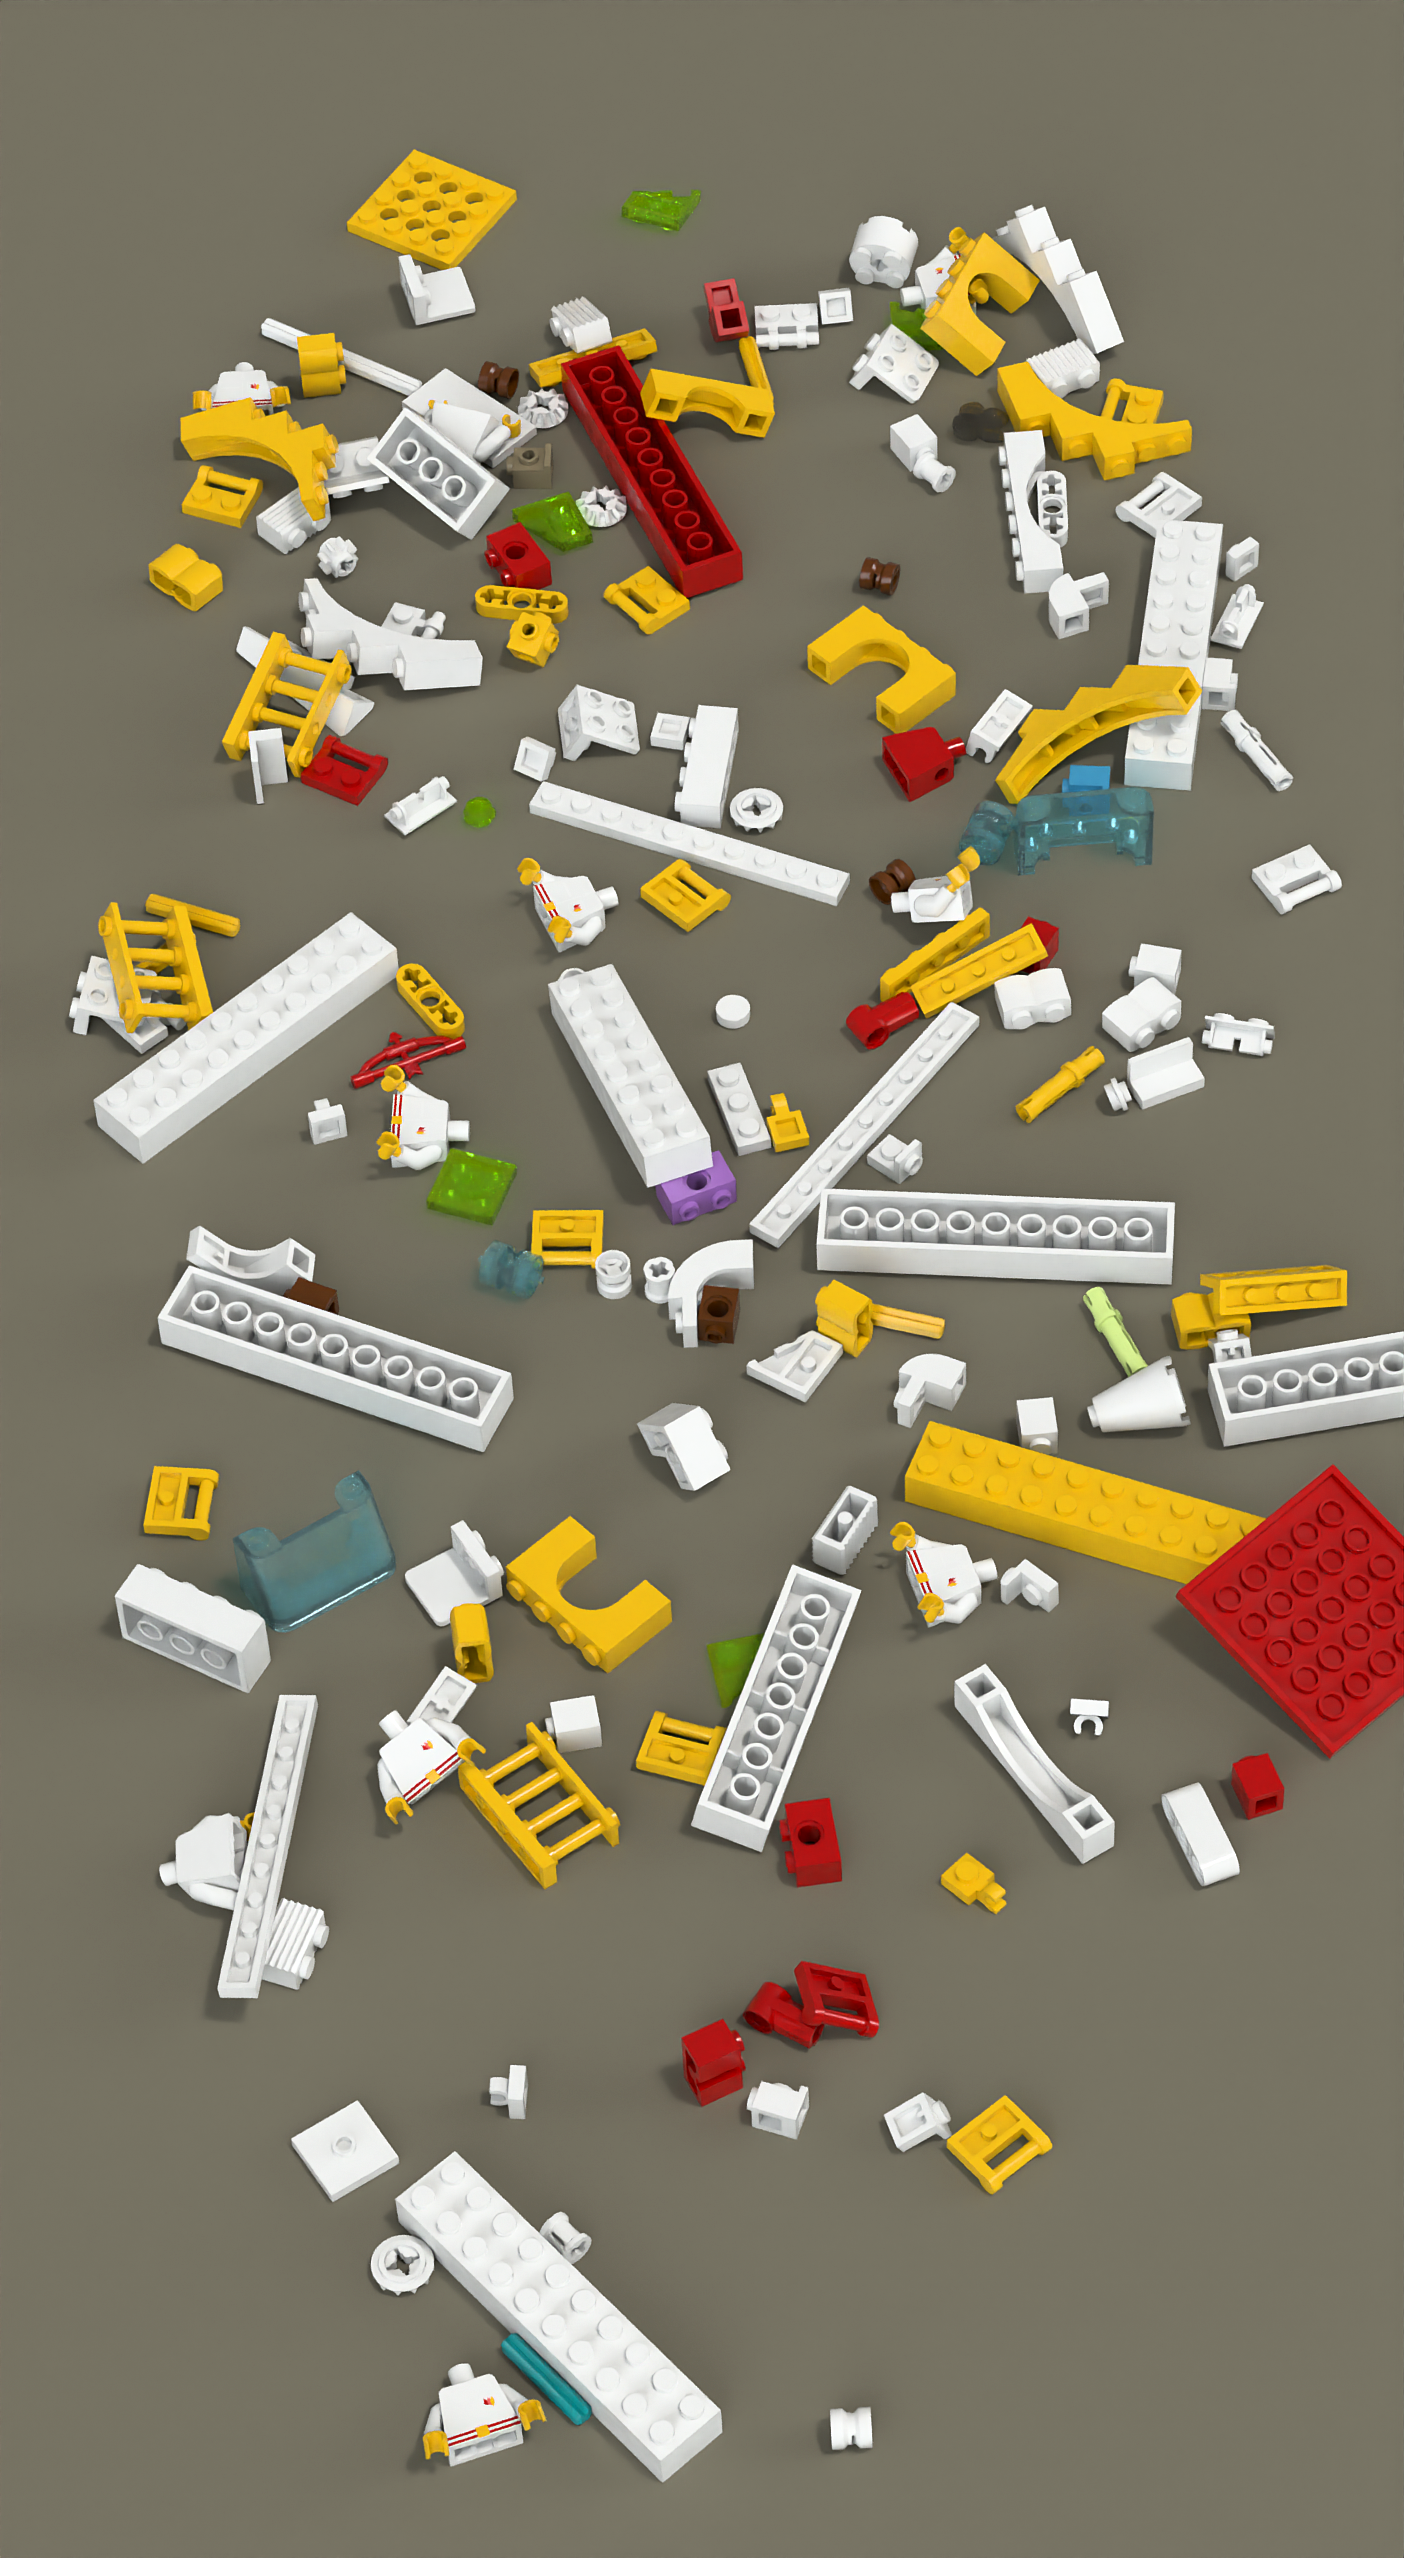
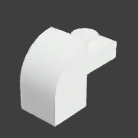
M1104 572L1084 577L1077 581H1073L1070 574L1066 573L1053 582L1049 590V623L1058 639L1088 631L1089 609L1108 604L1109 580Z
M924 1354L907 1361L899 1370V1390L894 1400V1407L897 1408L898 1424L911 1428L925 1402L952 1411L966 1386V1363L940 1354Z

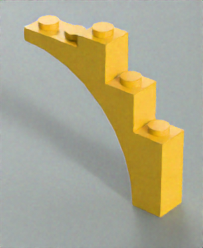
M1028 361L997 368V391L1015 432L1042 430L1043 437L1051 436L1062 461L1093 455L1104 480L1134 474L1135 464L1191 451L1192 427L1188 420L1158 424H1137L1110 420L1076 408L1052 393L1037 378Z
M251 397L180 418L181 442L193 461L215 456L240 455L260 458L277 464L292 474L298 481L301 502L312 520L317 521L326 518L325 504L329 503V499L324 487V481L328 479L327 470L336 467L335 453L339 452V446L335 435H330L323 423L301 429L297 421L293 422L287 410L265 416L262 408H257Z
M1126 665L1111 688L1080 687L1065 710L1033 709L1018 731L1022 742L995 781L1010 804H1020L1031 789L1053 767L1076 750L1117 728L1141 720L1167 715H1187L1202 693V689L1189 667Z

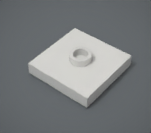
M358 2100L291 2138L292 2146L332 2202L399 2164L398 2155Z

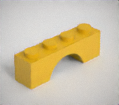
M650 368L640 392L646 417L676 422L678 417L684 412L701 411L720 418L735 433L765 438L775 415L769 389Z

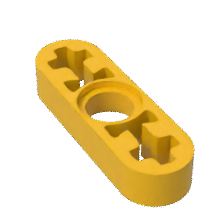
M487 585L478 589L475 594L476 610L483 617L519 620L522 612L533 615L534 612H540L549 616L552 619V624L563 622L569 614L567 597L556 591ZM518 601H527L530 603V605L525 608H517L514 606V604Z
M411 963L400 967L396 973L399 993L437 1036L451 1039L460 1037L465 1031L464 1014L421 965ZM417 980H418V987H419L418 990H417V986L414 984L413 981H417ZM428 997H434L439 1000V1003L434 1006H425L421 1002ZM443 1013H444V1018H445L448 1022L443 1023V1016H442Z

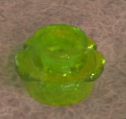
M484 797L470 799L463 811L465 822L470 826L478 828L488 826L491 823V819L496 817L495 808Z

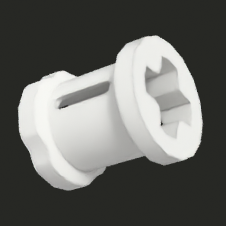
M926 452L921 455L913 468L914 476L918 479L924 478L932 484V488L936 492L946 491L952 485L956 476L955 469L951 466H944L937 461V457L932 452Z
M657 1257L650 1259L643 1268L647 1280L645 1295L654 1303L668 1302V1291L675 1274V1268L672 1261L667 1258Z
M564 2212L554 2214L544 2223L539 2232L570 2264H574L585 2255L592 2241L587 2234H580L569 2223V2217Z

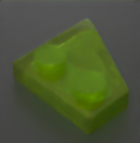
M660 190L657 192L633 191L622 206L621 217L634 220L637 223H647L666 230L679 231L699 204L701 191L691 190V196L672 197V190Z
M569 491L512 509V519L514 522H521L525 529L562 552L593 543L592 532Z

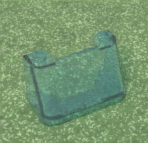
M1127 787L1024 797L1017 804L1013 823V844L1018 876L1035 874V865L1040 859L1043 858V861L1050 860L1049 848L1114 842L1116 855H1121L1125 851L1134 857L1135 866L1152 865L1154 809L1150 793L1140 787Z
M359 1470L343 1478L335 1487V1499L340 1509L279 1541L274 1533L263 1527L249 1529L233 1538L241 1590L268 1626L274 1631H293L385 1581L394 1574L396 1570L395 1552L371 1487Z

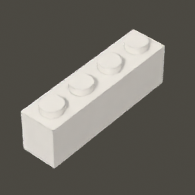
M698 705L696 718L690 719L689 738H692V742H686L684 751V762L688 763L687 767H681L679 784L683 789L682 792H676L675 811L680 812L681 823L693 827L721 829L739 732L738 708Z

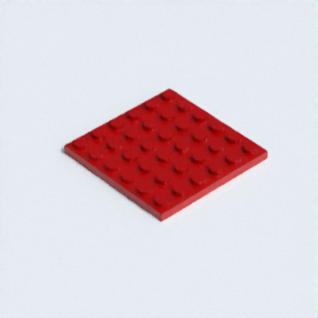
M1334 1464L1181 1588L1175 1596L1329 1759L1404 1696V1537Z

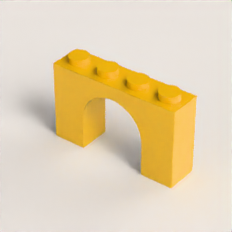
M985 232L975 240L969 238L959 250L961 257L948 269L947 273L950 276L936 290L935 294L938 297L926 308L924 312L926 319L920 328L975 376H978L994 364L1006 342L981 322L973 312L968 300L969 284L975 279H982L988 286L987 292L989 296L1012 314L1029 301L1040 281Z
M864 605L807 646L808 669L829 685L835 683L855 667L867 662L883 661L901 668L906 674L876 697L877 720L895 734L907 732L956 695V672L948 664H943L932 656L926 648L917 645L903 631L895 629L881 615L873 613Z
M569 1516L506 1566V1587L514 1599L517 1601L523 1600L529 1605L534 1615L541 1622L545 1623L547 1621L551 1624L564 1642L567 1644L573 1643L581 1650L584 1658L591 1665H598L608 1674L672 1622L671 1601L647 1580H644L622 1599L607 1608L586 1610L568 1603L561 1596V1589L569 1579L597 1558L595 1536Z

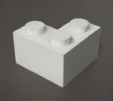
M671 1403L637 1423L651 1454L666 1457L681 1489L695 1491L731 1470L726 1461L728 1453L723 1444L715 1439L711 1427H713L712 1420L709 1414L700 1406Z

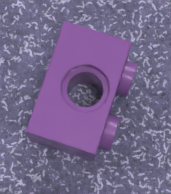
M719 1150L712 1152L713 1167L655 1185L656 1196L672 1225L693 1220L699 1215L716 1209H723L737 1202L736 1179Z

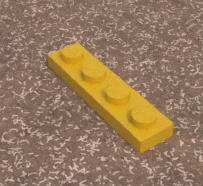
M643 328L612 338V343L579 354L572 350L528 364L530 375L540 387L556 386L562 381L561 363L617 345L621 347L628 360H640L648 354L657 352L656 340Z
M978 908L970 915H967L964 920H959L957 924L946 932L939 933L933 941L922 949L912 952L905 961L895 968L888 969L880 978V1000L884 1002L901 992L911 993V985L946 968L990 937V914L983 908Z
M1031 923L911 985L910 988L926 1019L943 1011L950 1002L957 1004L990 987L994 982L1009 977L1044 959L1048 954Z

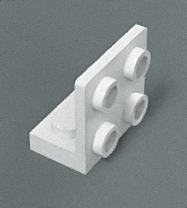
M410 254L398 257L401 286L416 325L470 314L476 311L473 298L460 267L422 275L420 265H414Z
M377 436L338 444L339 452L335 453L336 467L327 470L328 479L324 481V487L328 495L333 494V498H342L352 495L351 490L364 488L365 492L383 489L384 483H389V477L367 460L379 443Z
M576 685L558 708L563 758L576 761L580 754L589 748L591 741L631 754H637L640 750L635 708L632 702Z

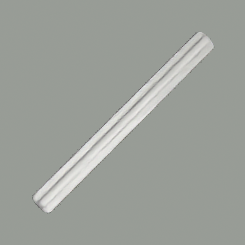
M267 318L261 325L262 335L297 350V337L310 336V334L271 318ZM343 349L344 361H338V365H344L345 370L407 396H410L422 387L420 380L346 349Z

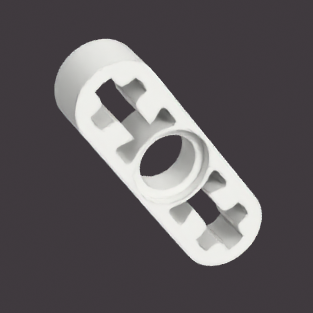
M1046 471L1040 474L1037 479L1038 526L1048 537L1060 544V547H1063L1068 540L1066 478L1060 472ZM1050 485L1054 486L1055 494H1049ZM1049 506H1056L1061 510L1057 513H1049L1044 509ZM1056 525V534H1050V526Z

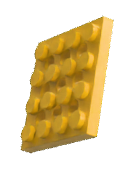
M414 149L347 221V230L350 233L401 254H410L413 259L430 266L446 270L458 266L517 200V193L514 189Z

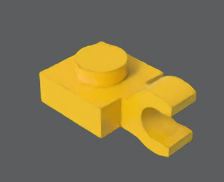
M784 1093L770 1095L773 1105L770 1106L772 1116L766 1117L775 1152L809 1145V1135L801 1111H789Z
M965 1853L941 1875V1885L967 1905L978 1899L995 1914L1007 1905L1006 1901L1002 1899L1006 1891L999 1884L995 1883L994 1873L968 1853Z

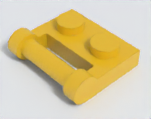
M1117 378L1111 379L1108 382L1106 388L1108 395L1100 417L1112 420L1120 399L1128 401L1121 420L1122 422L1156 424L1163 403L1164 391L1126 385L1124 381Z
M202 465L198 471L196 481L181 504L182 512L241 528L262 493L263 481L256 478L248 480L214 471L213 467ZM210 483L228 487L231 489L245 492V494L240 495L237 493L213 488L209 485Z
M649 566L620 584H610L603 595L610 604H617L638 622L639 628L647 635L654 633L690 610V600ZM628 596L634 598L650 613L647 614L645 611H643L638 605H636L631 599H629Z
M683 859L676 860L640 888L641 898L687 932L716 910L722 911L731 900L729 893L722 888L716 889L692 871L690 864ZM680 881H685L687 884H689L691 887H693L695 890H697L699 893L705 896L706 899L704 900L702 897L693 892Z
M533 1210L531 1268L543 1269V1265H591L592 1269H596V1259L603 1253V1210ZM591 1246V1251H543V1247Z
M154 1466L143 1524L145 1533L189 1536L199 1541L208 1539L211 1527L208 1523L213 1490L218 1487L219 1474L211 1469ZM190 1485L199 1487L194 1519L184 1518Z
M655 1711L636 1759V1767L640 1770L705 1786L727 1728L716 1726L713 1729L669 1718L667 1713ZM664 1732H668V1733H672V1734H676V1735H680V1736H684V1737H688V1738H692V1739H696V1740L708 1742L709 1744H708V1745H705V1744H701V1743H697V1742H693V1741H689V1740H685V1739H681V1738H677V1737L665 1735V1734H663V1733H664Z
M1004 2095L947 2139V2148L979 2179L981 2185L988 2193L995 2194L1003 2187L1002 2182L1038 2154L1042 2156L1051 2150L1052 2143L1048 2136ZM1022 2135L1029 2141L993 2170L986 2164Z

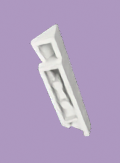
M243 627L236 650L253 666L257 667L270 639L249 627ZM288 640L293 653L311 657L309 651ZM289 665L287 668H284L280 680L319 691L326 675ZM352 675L349 681L343 684L325 723L339 736L348 734L374 706L373 701L348 690L351 689L355 678ZM294 698L310 711L313 703Z

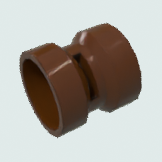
M486 361L479 374L478 389L488 394L497 392L500 397L511 399L518 386L519 371L508 366L500 368L497 363Z
M867 557L860 573V588L866 590L876 588L883 594L893 595L899 582L900 564L892 562L882 564L876 558Z
M895 859L886 866L884 872L878 871L869 878V886L874 896L881 903L890 905L892 903V893L908 892L909 887L916 878L911 868L903 860Z

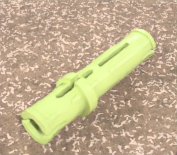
M1095 1287L1087 1291V1295L1083 1296V1301L1095 1319L1094 1325L1100 1333L1105 1335L1128 1377L1147 1367L1148 1365L1143 1360L1138 1348L1122 1323L1123 1317L1121 1313L1112 1307L1103 1288Z

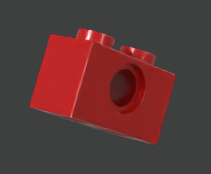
M521 522L486 536L487 550L484 551L485 559L491 569L495 568L498 571L501 582L505 587L540 590L552 585L551 563Z
M830 1797L785 1804V1819L779 1820L781 1841H789L790 1851L784 1852L786 1869L788 1874H795L797 1888L841 1882L842 1862ZM805 1842H815L811 1845L804 1844Z

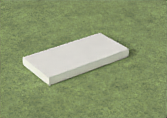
M446 368L402 401V409L407 408L423 419L430 410L428 405L430 400H435V402L444 403V400H447L448 405L491 414L499 421V425H502V417L505 414L510 415V424L521 420L520 435L515 438H508L486 461H483L492 468L514 453V448H520L537 435V428L534 424Z

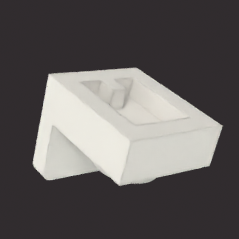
M890 1134L867 1155V1164L898 1184H901L909 1175L917 1173L923 1162L922 1143L915 1139L909 1145H906Z
M1237 1329L1219 1331L1216 1333L1217 1338L1208 1339V1345L1213 1351L1214 1363L1252 1357L1249 1337L1242 1333L1238 1334Z
M1026 1559L1016 1568L1011 1567L1008 1569L1000 1581L1001 1601L1006 1605L1021 1592L1029 1603L1035 1606L1039 1605L1048 1613L1059 1604L1058 1583Z
M924 2092L884 2114L896 2147L902 2152L936 2133L943 2139L952 2136L947 2124L951 2121L947 2108L940 2100L936 2102Z

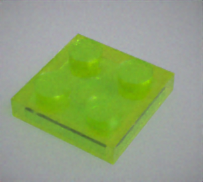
M451 1148L426 1199L427 1209L493 1226L517 1175V1167L515 1164Z

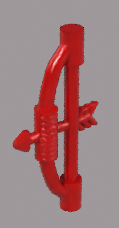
M391 1032L389 1042H394V1044L383 1048L382 1052L366 1061L358 1074L350 1076L351 1083L354 1089L375 1082L374 1079L385 1076L384 1071L390 1065H397L404 1069L410 1080L414 1074L423 1075L418 1063L443 1054L450 1055L466 1049L465 1040L462 1036L454 1039L444 1036H430L417 1039L413 1037L401 1042L402 1035ZM442 1045L412 1057L408 1056L409 1053L419 1050V1047ZM400 1056L403 1058V1060L374 1071L370 1070L385 1059L389 1061Z

